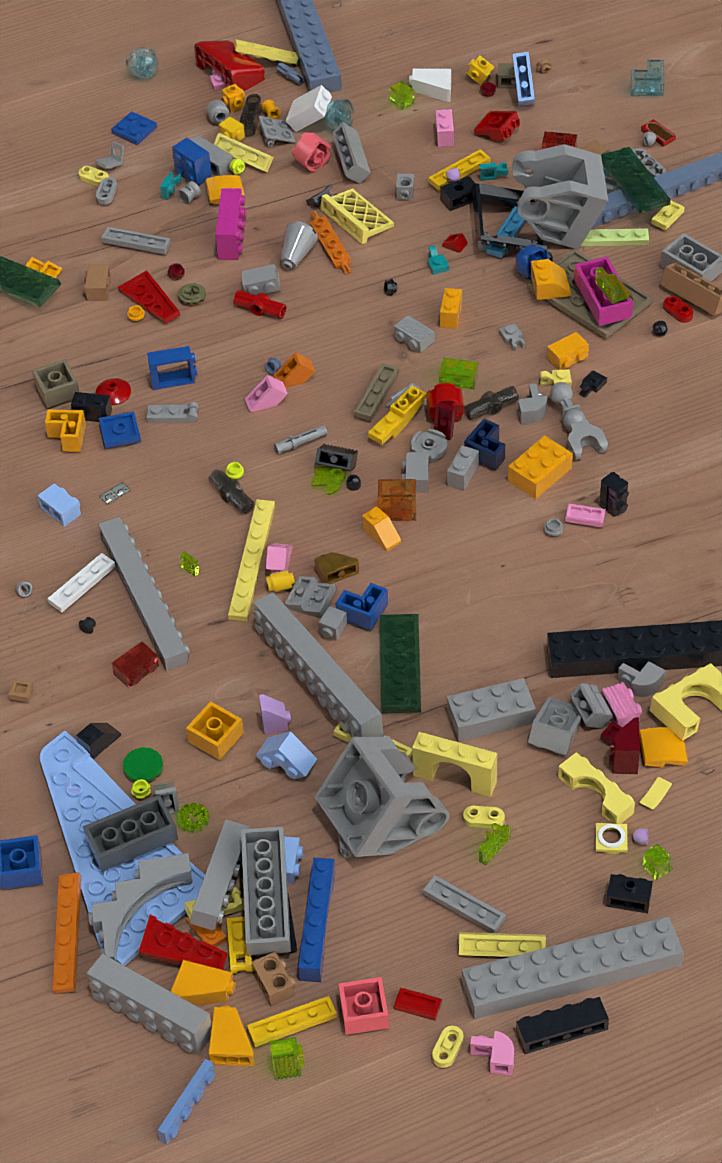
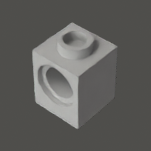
M397 174V200H413L414 174Z

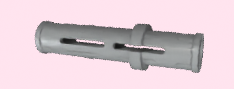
M321 425L301 434L288 436L287 439L274 443V450L277 454H280L290 449H297L302 444L327 436V430L324 425Z

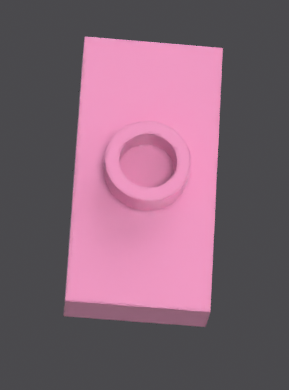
M568 504L565 522L602 527L606 509Z

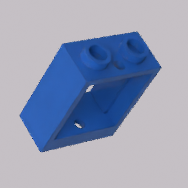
M189 346L147 353L153 390L195 383L194 376H197V368L193 363H196L194 352L191 353ZM187 361V369L158 373L157 366Z

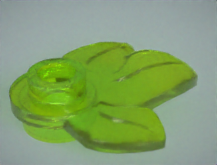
M328 467L317 468L314 470L316 475L311 481V486H325L326 493L331 495L341 488V484L346 477L345 471Z

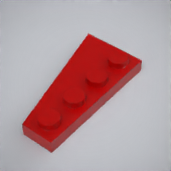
M151 914L138 952L140 956L181 965L183 960L220 970H224L227 959V952L205 941L201 942L193 938V935L187 932L183 933L175 929L173 925L157 920V917Z

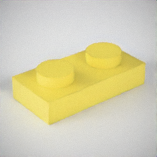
M670 200L652 218L651 224L666 231L684 213L685 207Z

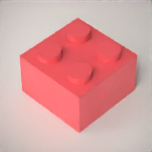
M382 977L338 983L346 1035L389 1028Z

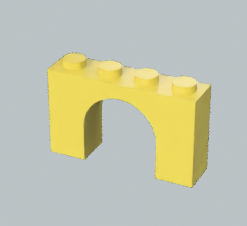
M711 663L705 667H700L690 676H685L678 683L671 684L666 690L657 692L651 699L650 711L682 741L695 734L700 723V718L684 704L682 699L688 696H701L710 700L722 711V673Z
M422 732L418 733L412 747L413 764L416 767V770L413 771V776L433 781L439 767V762L453 763L466 770L470 775L471 792L491 797L497 783L496 752Z

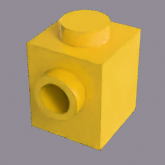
M228 117L218 124L219 133L237 141H241L245 137L244 124L232 117Z

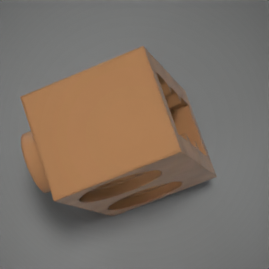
M276 952L252 961L253 973L271 1007L295 996V980L292 975L288 976L285 961L283 958L279 959Z

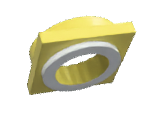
M596 823V852H604L606 854L627 853V824ZM607 830H615L621 833V839L616 843H608L603 839L602 834Z

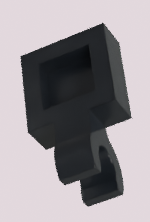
M328 186L323 191L307 199L308 206L313 204L315 206L320 205L321 198L325 194H328L330 197L337 195V193L331 195L329 192L333 186Z
M592 370L582 380L580 388L583 390L579 395L587 397L592 390L597 393L607 383V377Z

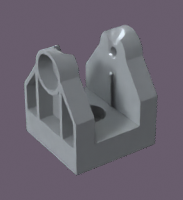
M565 144L537 151H523L517 154L512 161L513 176L518 183L525 187L521 198L517 202L518 214L529 222L542 240L579 249L609 201L601 155Z
M389 736L352 737L314 797L355 857L394 854L424 837L437 833L446 825L450 818L448 810L438 797L432 796L423 782L405 783L406 774L415 771L416 767L405 752L399 751Z

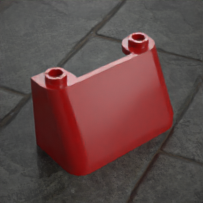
M228 40L200 41L194 45L196 67L202 70L210 65L224 76L225 84H236L240 89L246 91L265 80L264 67L247 54L237 53L234 44Z

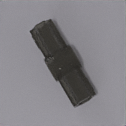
M510 386L496 393L492 391L484 393L479 400L464 406L466 417L469 420H473L487 413L491 415L499 413L503 406L519 399L516 388Z
M216 469L211 473L209 482L219 491L224 502H230L241 514L249 513L254 507V502L243 492L240 483L237 480L232 481L222 470Z

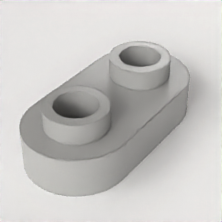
M108 177L101 180L96 192V200L99 204L107 205L112 202L117 190V182L114 178Z

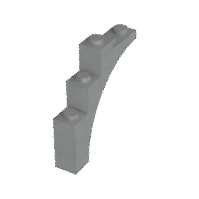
M189 853L138 861L139 869L135 870L136 879L115 882L116 891H112L113 901L91 904L92 913H88L90 926L94 925L95 932L99 933L100 943L104 942L101 954L117 962L120 938L133 915L147 901L161 892L175 886L193 882Z

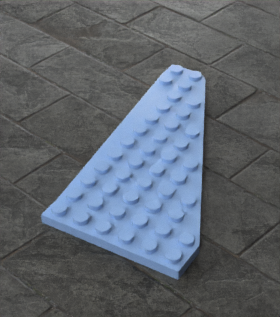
M66 731L62 732L42 749L40 753L41 766L75 872H79L82 876L81 891L88 913H92L91 904L113 901L112 891H116L115 882L136 879L135 870L139 869L138 861L183 854L171 842L101 872L86 842L83 826L136 804L90 757V754L84 747L77 743V740ZM191 862L193 882L175 886L161 892L147 901L127 923L119 941L117 950L118 963L125 966L138 955L150 914L157 917V920L163 923L167 922L173 925L186 914L184 909L185 902L197 899L205 874ZM95 932L99 947L104 948V942L100 943L99 933Z

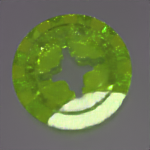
M188 803L182 806L177 813L178 825L184 831L190 830L192 833L198 829L201 831L202 827L207 826L210 819L208 809L200 803ZM190 813L194 817H197L196 822L190 819Z

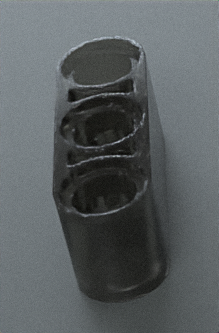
M251 94L246 98L240 117V123L244 124L245 137L253 136L259 123L258 117L262 113L261 97L258 94Z

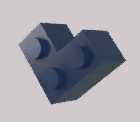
M483 418L466 438L464 446L479 450V463L496 470L505 460V443L499 441V425Z

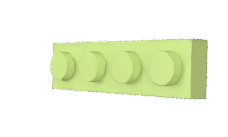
M648 228L590 230L581 246L649 245Z

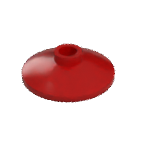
M111 378L97 386L96 394L110 395L111 405H119L130 397L131 386L123 379Z

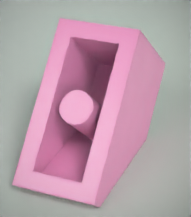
M267 375L250 392L245 401L249 411L255 412L277 406L288 393L282 381Z
M278 543L269 545L267 548L266 569H271V573L287 570L293 545Z

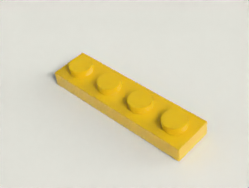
M479 149L428 177V182L440 191V187L452 183L446 176L448 170L457 168L460 172V180L478 170L479 164L491 163V157Z
M326 996L247 1025V1029L254 1047H258L337 1018V1013L330 996Z

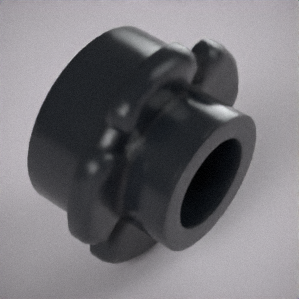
M393 279L385 280L384 293L392 296L397 292V283Z

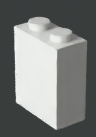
M321 85L293 100L286 122L295 132L325 117L332 98L329 91Z

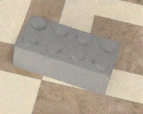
M524 678L447 696V712L458 742L533 724L536 718V708Z

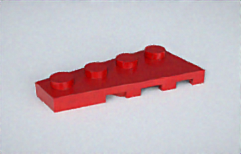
M147 270L118 286L119 292L164 323H168L181 315L177 307Z

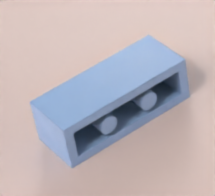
M529 52L513 54L518 105L535 104Z

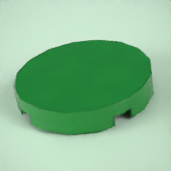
M146 747L132 750L123 761L124 774L133 783L137 780H145L148 783L155 781L156 777L162 774L164 767L161 755L156 750Z

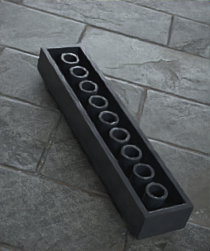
M722 620L547 633V653L551 678L618 674L619 667L623 663L640 672L648 661L664 670L700 668L710 663L714 667L722 666Z

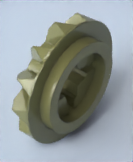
M190 283L180 288L178 296L184 304L190 303L192 306L193 303L199 304V301H204L206 290L200 284Z

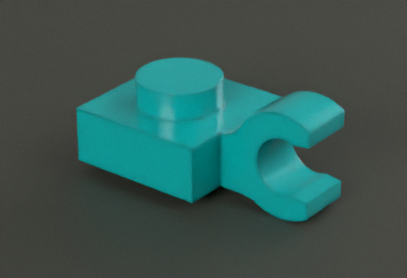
M496 162L479 164L480 181L496 180L498 175L506 176L509 174L507 162H502L498 166Z
M170 172L165 177L160 186L162 199L168 200L171 194L175 192V184H179L182 181L181 174L174 177L173 172Z
M435 245L428 246L430 252L428 253L427 264L432 274L435 275L449 271V264L444 254L438 255Z

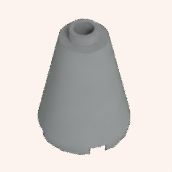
M300 221L287 224L280 263L283 268L287 270L295 269L317 242L318 233L316 232L315 234L310 225Z

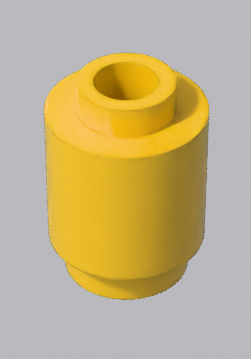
M288 569L272 573L266 577L270 592L290 589L292 584L295 583L293 572L289 573Z

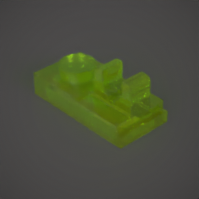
M493 823L492 830L496 833L485 832V837L488 841L483 842L479 847L480 863L486 866L511 838V826H500L497 823Z

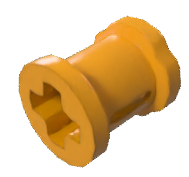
M268 99L262 103L261 109L267 113V117L272 119L280 117L281 110L275 106L273 100Z

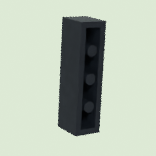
M600 997L587 998L580 1003L566 1004L556 1010L543 1011L539 1015L525 1016L516 1021V1033L524 1054H528L608 1030L609 1018Z

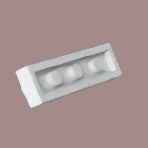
M101 553L48 597V603L62 613L116 567L115 562Z

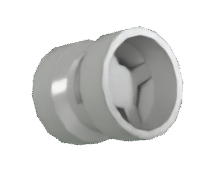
M190 181L186 184L185 188H181L177 193L183 203L189 204L193 201V198H197L201 194V190L195 182Z

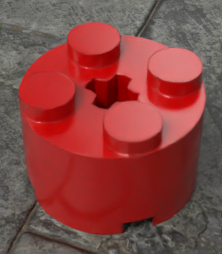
M440 383L435 385L433 390L430 391L429 389L427 391L428 413L433 422H435V411L438 402L456 407L454 422L461 420L465 408L463 393L460 387L458 389L453 383Z

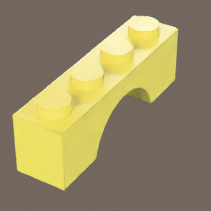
M576 752L559 765L558 778L572 790L590 788L602 796L604 800L602 803V816L610 823L622 824L634 814L635 802L633 798L621 791L615 782L608 780L601 770L594 768L587 758L580 756Z

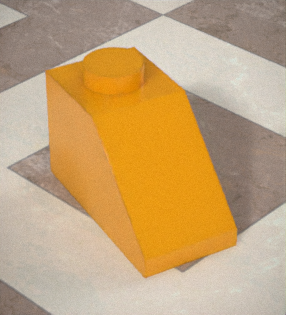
M377 506L362 515L363 531L385 551H389L401 543V539L390 518Z

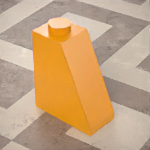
M183 960L171 992L195 1006L227 1002L229 995L234 993L236 982L233 981L232 972Z
M227 1005L214 1007L209 1047L210 1061L213 1062V1065L255 1066L254 1052L237 1009Z

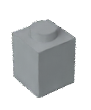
M329 606L319 621V634L325 638L337 641L347 626V612Z

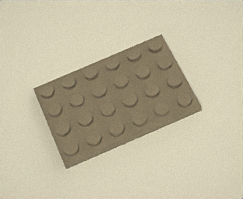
M573 249L555 263L565 269L571 296L544 300L607 339L649 306L653 298L620 278L633 302L632 318L599 326L574 280L575 264L592 259ZM531 281L528 283V289L535 293Z

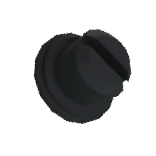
M86 617L85 620L79 621V627L84 633H93V627L96 625L93 618Z

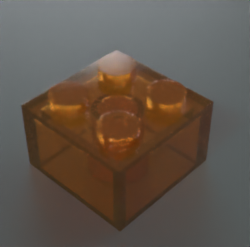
M378 479V508L391 521H416V479Z

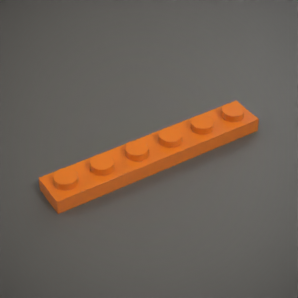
M79 872L59 875L52 988L55 994L76 991L82 877Z

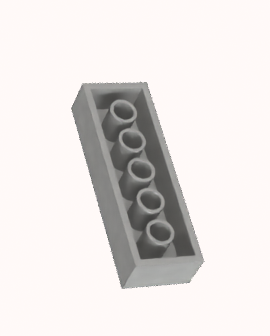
M283 826L242 829L245 932L248 956L271 954L273 952H291Z
M101 954L87 972L91 995L95 1000L109 1004L114 1011L123 1012L134 1022L139 1021L149 1031L160 1033L167 1041L176 1042L186 1052H193L199 1055L211 1039L212 1025L208 1012L108 956Z

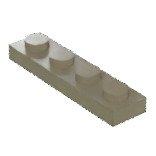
M382 363L356 407L354 417L368 421L373 419L399 374L398 367Z

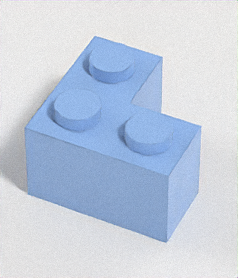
M292 732L268 737L256 754L265 767L270 769L281 766L286 771V774L293 779L306 777L317 760Z

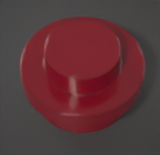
M485 82L480 86V91L483 96L490 97L494 95L496 86L491 82Z
M174 263L169 266L168 276L170 278L179 279L184 276L185 270L181 264Z

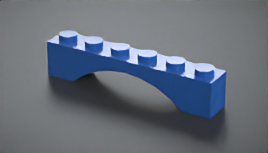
M313 857L298 966L300 981L321 982L327 919L336 873L334 859Z

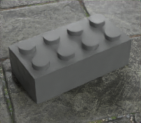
M160 795L83 826L86 842L101 872L178 840L176 825Z

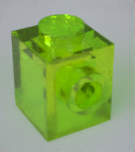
M403 81L389 87L390 101L400 109H404L414 103V90Z

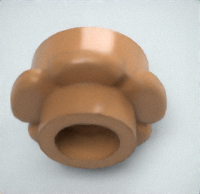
M548 59L538 61L536 64L537 71L542 73L549 72L552 63Z

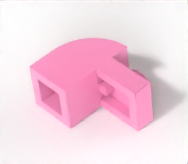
M498 1031L494 1032V1039L483 1035L471 1036L470 1055L491 1057L490 1073L513 1075L514 1045L508 1036Z

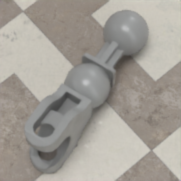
M565 382L555 383L550 389V398L555 404L561 405L563 408L562 420L564 426L570 430L567 450L573 453V460L581 459L582 447L584 446L594 447L598 453L606 452L608 442L603 430L591 425L586 420V416L580 410L579 404L573 406L571 402L573 396L571 386Z

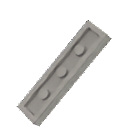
M108 226L101 237L102 243L159 254H166L171 245V238Z
M436 875L423 889V895L491 933H496L506 920V914Z

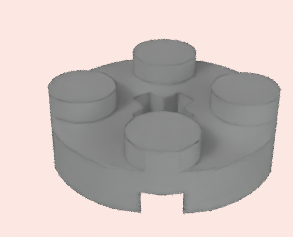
M427 429V432L422 433V431H419L412 437L411 449L412 452H429V462L436 463L438 459L446 454L448 444L442 432Z

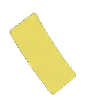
M657 777L652 787L639 803L654 810L666 795L672 783Z

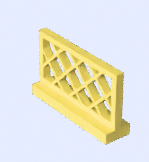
M353 188L332 197L325 194L321 198L320 210L361 244L367 243L368 237L394 227L392 220ZM345 203H352L355 205H346ZM355 211L365 212V214L355 213ZM366 220H371V221H376V222H375V223L366 222Z

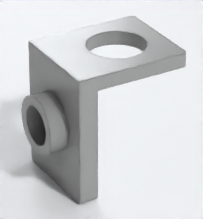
M112 141L110 157L97 159L95 163L105 169H112L115 166L123 165L124 146ZM116 147L119 149V156L115 153Z

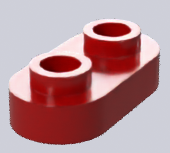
M669 296L664 299L663 309L676 320L687 323L693 319V309L675 296Z

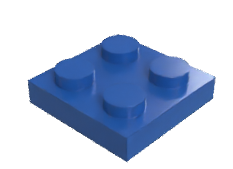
M131 111L111 130L113 135L138 145L157 128V122Z
M134 411L99 418L105 449L141 442Z

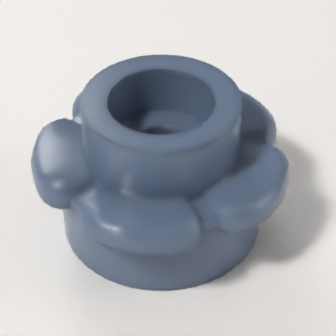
M269 358L265 363L266 371L269 374H275L282 367L281 362L277 358Z

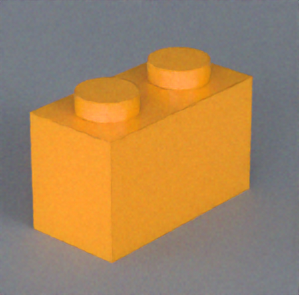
M445 288L440 309V327L458 328L462 309V289Z
M575 332L547 346V359L558 370H563L587 358L589 344Z

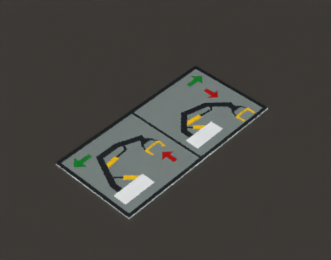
M122 482L99 497L108 505L131 490Z

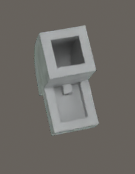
M529 384V398L518 399V414L521 425L539 422L546 415L547 396H542L541 390L538 391L536 384Z
M648 661L639 672L623 663L619 667L618 680L621 683L624 682L626 686H630L634 696L648 697L655 694L663 685L666 670Z

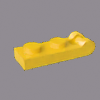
M245 916L227 918L232 974H238V971L253 972L251 955L248 956L246 947ZM245 958V962L237 963V959Z

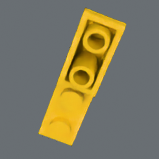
M412 385L390 406V412L368 431V438L381 445L389 438L394 440L414 417L426 398L427 393Z

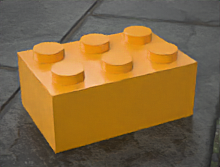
M544 435L508 466V481L537 499L572 469L573 453Z

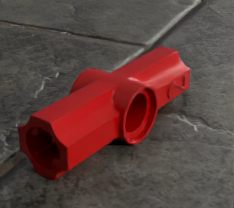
M237 290L233 300L235 305L250 309L256 316H261L264 313L283 319L287 309L286 304L270 300L269 296L264 293L253 295Z

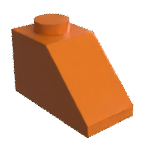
M295 352L273 375V378L282 381L286 388L305 383L316 371L311 359Z

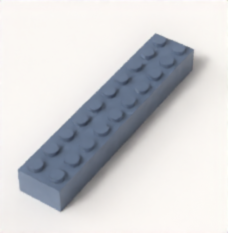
M276 0L294 51L297 53L298 62L309 92L321 85L329 93L342 90L341 73L313 0Z

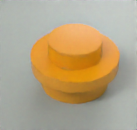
M133 305L129 308L127 315L130 320L139 321L144 318L145 311L141 306Z

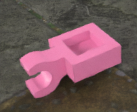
M212 68L210 82L214 91L230 86L229 83H224V76Z

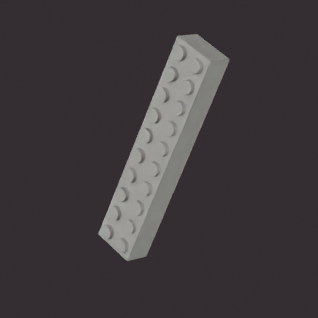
M274 592L253 602V615L257 623L255 624L257 632L265 636L269 646H273L278 656L285 659L289 669L294 670L299 680L306 683L310 693L318 697L323 707L326 706L331 717L340 722L343 731L348 732L351 738L384 736L381 712Z
M668 916L462 969V983L474 1019L679 967L683 963L684 951Z

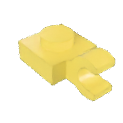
M570 369L552 370L551 374L548 371L540 372L541 378L539 380L542 386L554 385L558 382L572 385Z

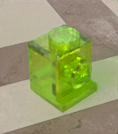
M656 844L644 852L643 867L655 880L673 870L670 865L671 857L663 847Z

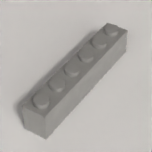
M225 819L195 901L190 924L215 931L217 922H222L225 912L222 908H227L230 895L227 894L233 891L235 885L233 877H238L241 867L238 862H242L241 830L249 829V826Z

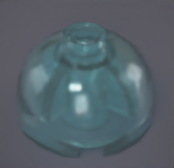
M143 47L130 54L129 60H126V66L134 77L147 79L157 72L159 62L153 49L147 50Z
M335 99L329 102L324 119L330 129L335 131L342 122L351 127L353 123L351 113H354L352 103L346 99Z

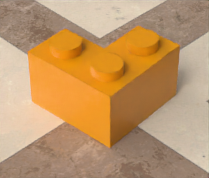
M48 409L45 419L47 436L49 438H60L63 451L81 452L86 428L84 411Z

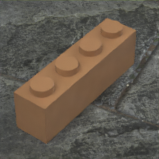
M676 262L665 266L660 285L668 291L676 293L680 298L690 301L694 306L704 309L710 315L716 316L722 313L721 287Z

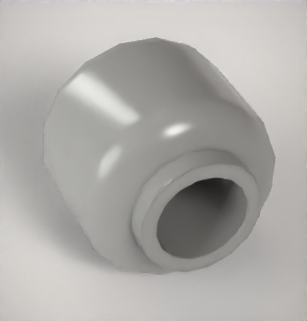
M213 100L208 104L206 109L207 115L213 123L220 124L229 117V110L223 101Z

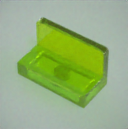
M603 267L596 269L595 282L612 304L630 298V292L614 273L608 275Z

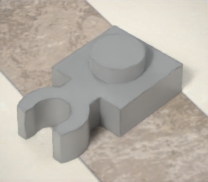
M515 323L499 328V335L506 345L512 344L513 351H517V345L522 346L523 349L525 348V340L522 339L523 334Z

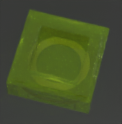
M185 551L180 554L182 568L193 576L200 573L198 560Z

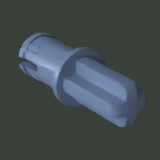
M284 63L278 64L277 71L285 75L288 80L294 81L299 86L305 82V77L296 72L294 68H290Z

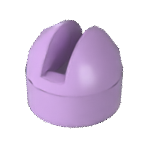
M457 168L448 170L446 172L447 179L450 182L459 180V170Z
M640 828L634 831L633 839L637 844L648 845L647 828Z

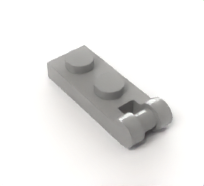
M190 402L188 405H148L147 422L193 423L197 421L199 406L195 402Z

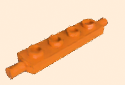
M314 211V214L312 212L311 217L313 221L310 222V225L315 234L316 232L318 233V239L336 269L342 268L345 274L350 273L351 269L348 266L351 263L350 256L326 216L319 217L316 211Z

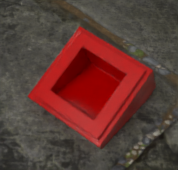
M463 233L450 234L443 242L442 247L460 253L468 242Z

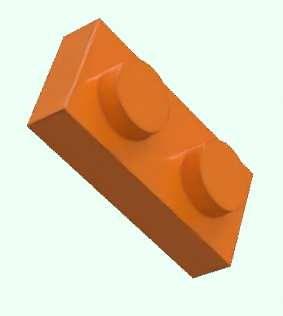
M189 916L186 917V923L201 942L205 941L218 947L227 941V936L218 925H216L214 931L190 924Z

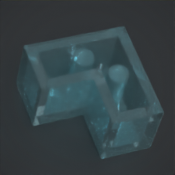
M647 60V70H632L631 96H663L664 60Z

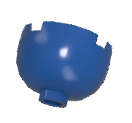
M538 245L525 246L516 256V269L523 277L532 280L531 261L549 259L548 251Z

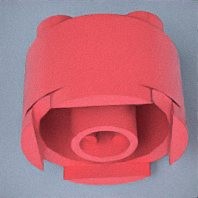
M305 132L301 135L297 145L292 149V155H294L297 162L309 171L315 172L317 167L322 168L328 162L331 152H329L331 145L317 134Z

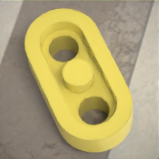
M84 166L78 172L81 181L99 187L101 180L109 177L107 172L90 166Z
M469 806L464 810L463 820L469 827L498 829L505 822V814L502 809L497 807Z
M448 1026L442 1031L432 1052L433 1062L436 1066L447 1068L453 1064L464 1041L463 1031L459 1027ZM450 1038H455L456 1041H453V1042H452V1041H449V1039H450ZM446 1056L447 1059L442 1060L440 1057Z

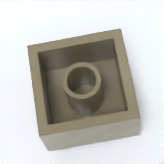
M66 359L32 370L35 386L46 408L73 399L74 393L79 392L78 382Z

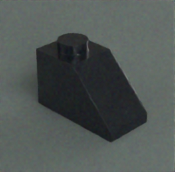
M90 723L76 735L77 743L90 754V757L95 759L121 736V733L109 723Z

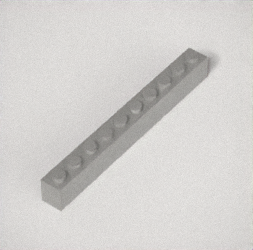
M120 517L99 523L100 536L112 560L115 562L116 569L166 671L187 664V655L190 654L189 648L186 643H182V634L179 629H175V620L173 616L168 615V606L166 602L162 603L161 592L159 588L155 589L154 578L152 575H148V566L146 562L142 563L141 552L139 549H135V540L133 536L128 535L129 529L127 524L122 523Z

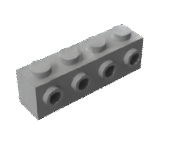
M342 122L332 135L345 176L351 181H356L360 184L371 172L357 130Z

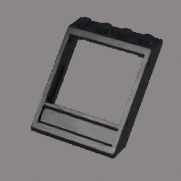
M478 183L472 185L476 241H481L482 245L495 243L501 248L514 246L515 250H521L525 246L532 244L543 247L545 250L547 249L546 241L542 240L538 234L537 240L531 242L528 239L503 235L488 236V232L483 230L481 203L514 208L517 206V202L524 191Z

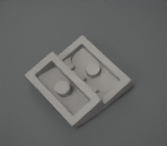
M299 576L284 605L296 612L322 617L337 588L335 584L318 583L316 577Z

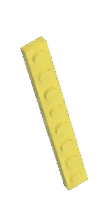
M256 500L228 613L229 620L248 622L274 514L275 501Z

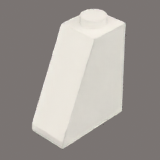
M413 69L412 75H409V85H412V92L450 102L451 69Z

